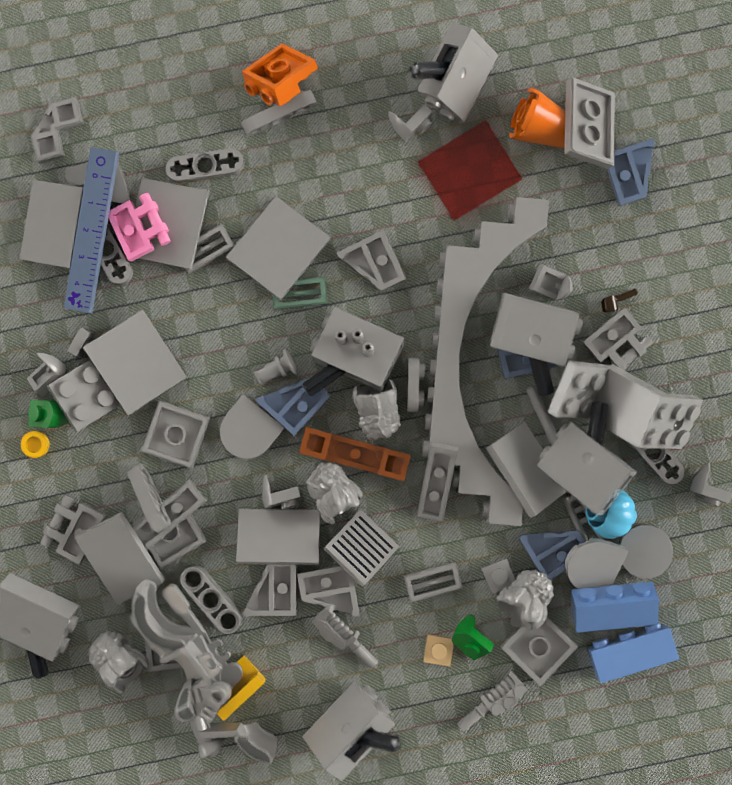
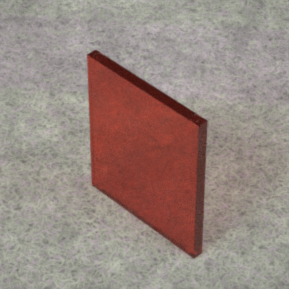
M486 120L418 161L419 167L425 173L454 221L522 180L521 174L516 170Z

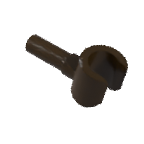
M634 288L623 294L603 298L601 301L602 311L604 313L617 311V302L637 295V290Z

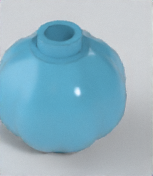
M625 491L618 495L603 515H596L586 507L589 525L596 534L606 539H614L628 533L637 518L635 504Z

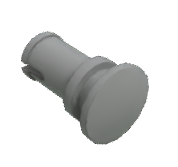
M287 349L283 350V357L277 356L275 361L254 369L255 376L260 385L281 375L285 377L289 371H292L294 375L298 374L296 362Z

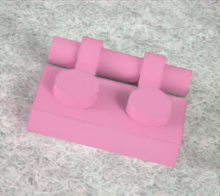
M149 193L139 196L142 206L135 208L134 203L129 200L111 209L109 212L111 225L128 261L131 262L155 250L151 242L152 239L157 237L161 246L171 242L167 234L169 232L166 223H162L157 212L159 208L156 202L152 201ZM148 216L152 225L147 230L141 221V218Z

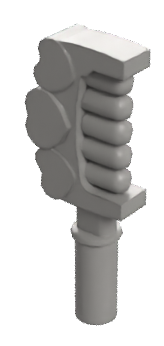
M333 605L317 613L313 623L318 630H321L320 635L327 642H332L340 650L349 646L352 652L370 669L376 666L378 660L361 642L357 641L360 633L349 630V627L343 621H340V618L333 612L335 609Z
M511 670L508 672L509 676H506L505 680H501L500 684L492 688L490 693L487 692L485 696L481 694L479 697L482 703L479 706H475L474 710L457 723L463 732L481 717H484L487 712L490 711L494 716H497L500 713H504L505 709L511 710L518 704V699L522 698L523 693L527 689Z

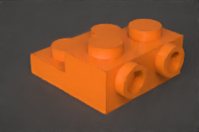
M281 43L242 71L245 80L244 87L250 96L260 95L268 106L274 103L281 107L300 93L298 83L305 80L318 69L316 60Z

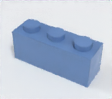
M653 582L571 590V615L576 633L658 625L659 598Z
M658 622V625L644 626L645 630L636 633L634 630L621 632L618 634L619 638L610 641L608 638L593 641V646L587 647V651L596 679L600 683H604L679 660L670 628Z

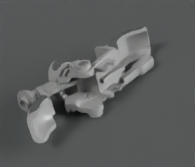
M150 580L142 581L136 588L133 596L131 621L134 627L148 641L150 648L161 657L159 661L162 664L173 659L184 669L186 683L182 687L176 703L175 717L180 722L185 723L189 721L199 743V757L201 759L207 756L208 758L214 757L222 750L221 744L224 742L225 737H235L237 745L248 756L259 762L271 764L277 753L278 738L266 732L257 723H209V721L212 722L222 704L229 700L233 686L238 684L243 677L241 665L236 662L226 663L231 653L228 651L221 655L216 648L222 644V641L217 639L211 642L204 627L191 611L190 602L176 584H169L163 590L162 596L177 615H181L189 626L176 624L166 618L158 606V588L156 583Z

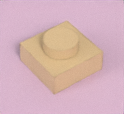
M427 634L423 662L450 666L454 646L452 638Z

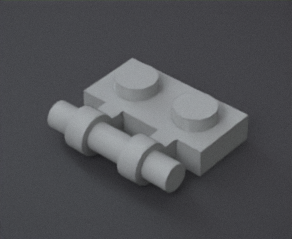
M624 307L587 337L582 344L598 363H601L608 357L611 361L610 365H615L625 370L628 368L627 364L637 356L641 357L645 354V349L653 342L647 335L638 341L634 335L642 327ZM627 342L630 348L619 356L615 350Z
M65 494L62 502L57 503L54 509L56 513L50 525L46 524L43 530L44 536L40 543L50 548L54 539L59 541L60 543L55 552L77 564H81L85 554L74 539L75 536L103 522L106 515L84 503H80L77 511L72 510L71 506L75 499ZM66 517L71 522L66 532L63 533L59 529Z

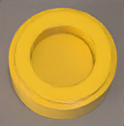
M40 431L28 432L21 440V450L30 458L44 456L50 447L48 437Z

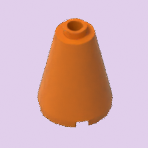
M529 88L526 91L530 93L527 100L521 98L510 124V127L514 128V133H509V137L516 141L565 149V110L538 89Z

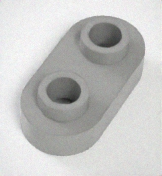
M408 358L407 412H418V407H424V391H419V380H424L425 364H419V358Z

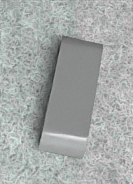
M192 565L185 569L180 577L181 585L219 631L225 634L235 632L243 619L238 607L205 568L200 565ZM190 571L199 573L201 577L200 584L192 585L188 581L187 576ZM206 593H215L218 596V604L215 606L207 604L205 601ZM225 613L233 614L236 618V625L226 626L222 621L223 615Z

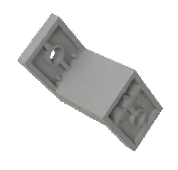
M568 361L548 412L555 417L590 419L593 402H603L609 406L605 429L638 448L682 449L689 440V432L694 421L700 415L703 399L695 395L665 393L615 365Z

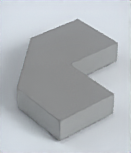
M76 97L50 103L38 127L31 134L34 152L39 164L65 157L59 131L84 125L79 102Z

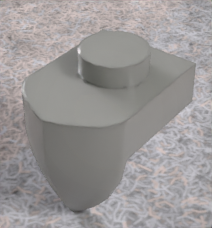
M425 104L406 123L391 111L388 113L395 131L404 141L411 139L417 132L422 134L432 123L430 121L432 111Z
M539 264L529 289L554 300L565 299L572 293L573 288L571 278L568 275L542 264Z
M37 353V356L44 363L27 377V380L33 390L40 397H43L49 391L46 386L65 375L66 365L54 356Z
M706 463L693 479L690 492L705 496L703 501L715 506H719L720 502L729 504L732 493L706 485L710 472V463Z
M268 475L264 476L262 499L265 509L279 506L282 507V510L298 506L297 501L303 500L298 486L273 493Z

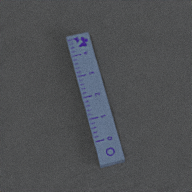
M90 147L64 309L93 313L119 159V152Z

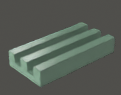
M325 277L298 279L293 286L320 284V289L287 292L283 297L291 298L321 294L322 299L279 303V299L273 295L274 310L327 305Z

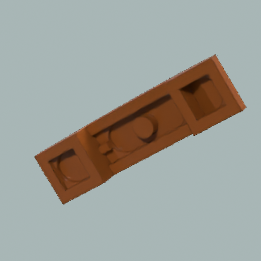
M309 427L305 428L299 451L300 454L401 481L405 480L411 458L410 454Z

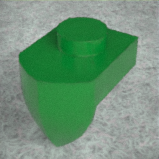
M30 400L28 412L29 427L59 428L69 422L56 401Z
M469 614L457 625L452 636V643L463 651L466 656L476 660L491 653L494 644L474 628L475 617L473 614Z

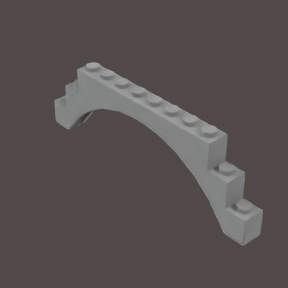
M516 197L514 204H509L508 220L512 221V224L482 221L479 228L474 229L473 244L478 245V248L447 245L445 252H440L439 268L443 269V279L437 280L436 295H441L440 306H435L434 322H439L438 333H433L432 349H436V360L430 361L429 376H434L433 387L428 386L427 403H432L431 414L426 413L425 430H429V441H423L422 457H427L428 460L431 442L458 447L455 465H458L459 468L458 471H453L452 487H457V493L488 496V501H483L482 517H487L486 522L490 524L522 526L523 506L512 488L495 472L478 447L466 419L459 387L460 348L465 323L475 298L491 273L512 251L544 231L547 227L549 200Z

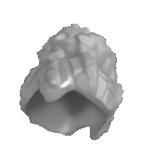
M388 380L382 392L369 386L360 388V385L355 386L353 400L360 415L359 426L366 434V437L373 438L374 440L391 437L392 433L397 432V428L400 426V415L398 414V405L396 404L397 389L393 381Z
M319 464L317 469L313 470L311 476L306 480L309 495L316 499L317 510L326 523L335 524L334 516L344 513L351 506L357 507L359 500L363 497V492L360 488L349 480L342 467L336 464Z
M526 570L517 576L512 586L505 587L497 597V604L500 610L511 613L510 624L512 627H526L532 631L544 623L547 616L546 607L554 595L552 581L547 578L544 572Z
M110 630L101 633L99 638L92 642L88 652L89 663L99 671L103 682L108 687L123 693L125 686L142 673L143 667L147 669L148 660L143 653L131 648L127 644L128 640H125L123 635L111 632Z

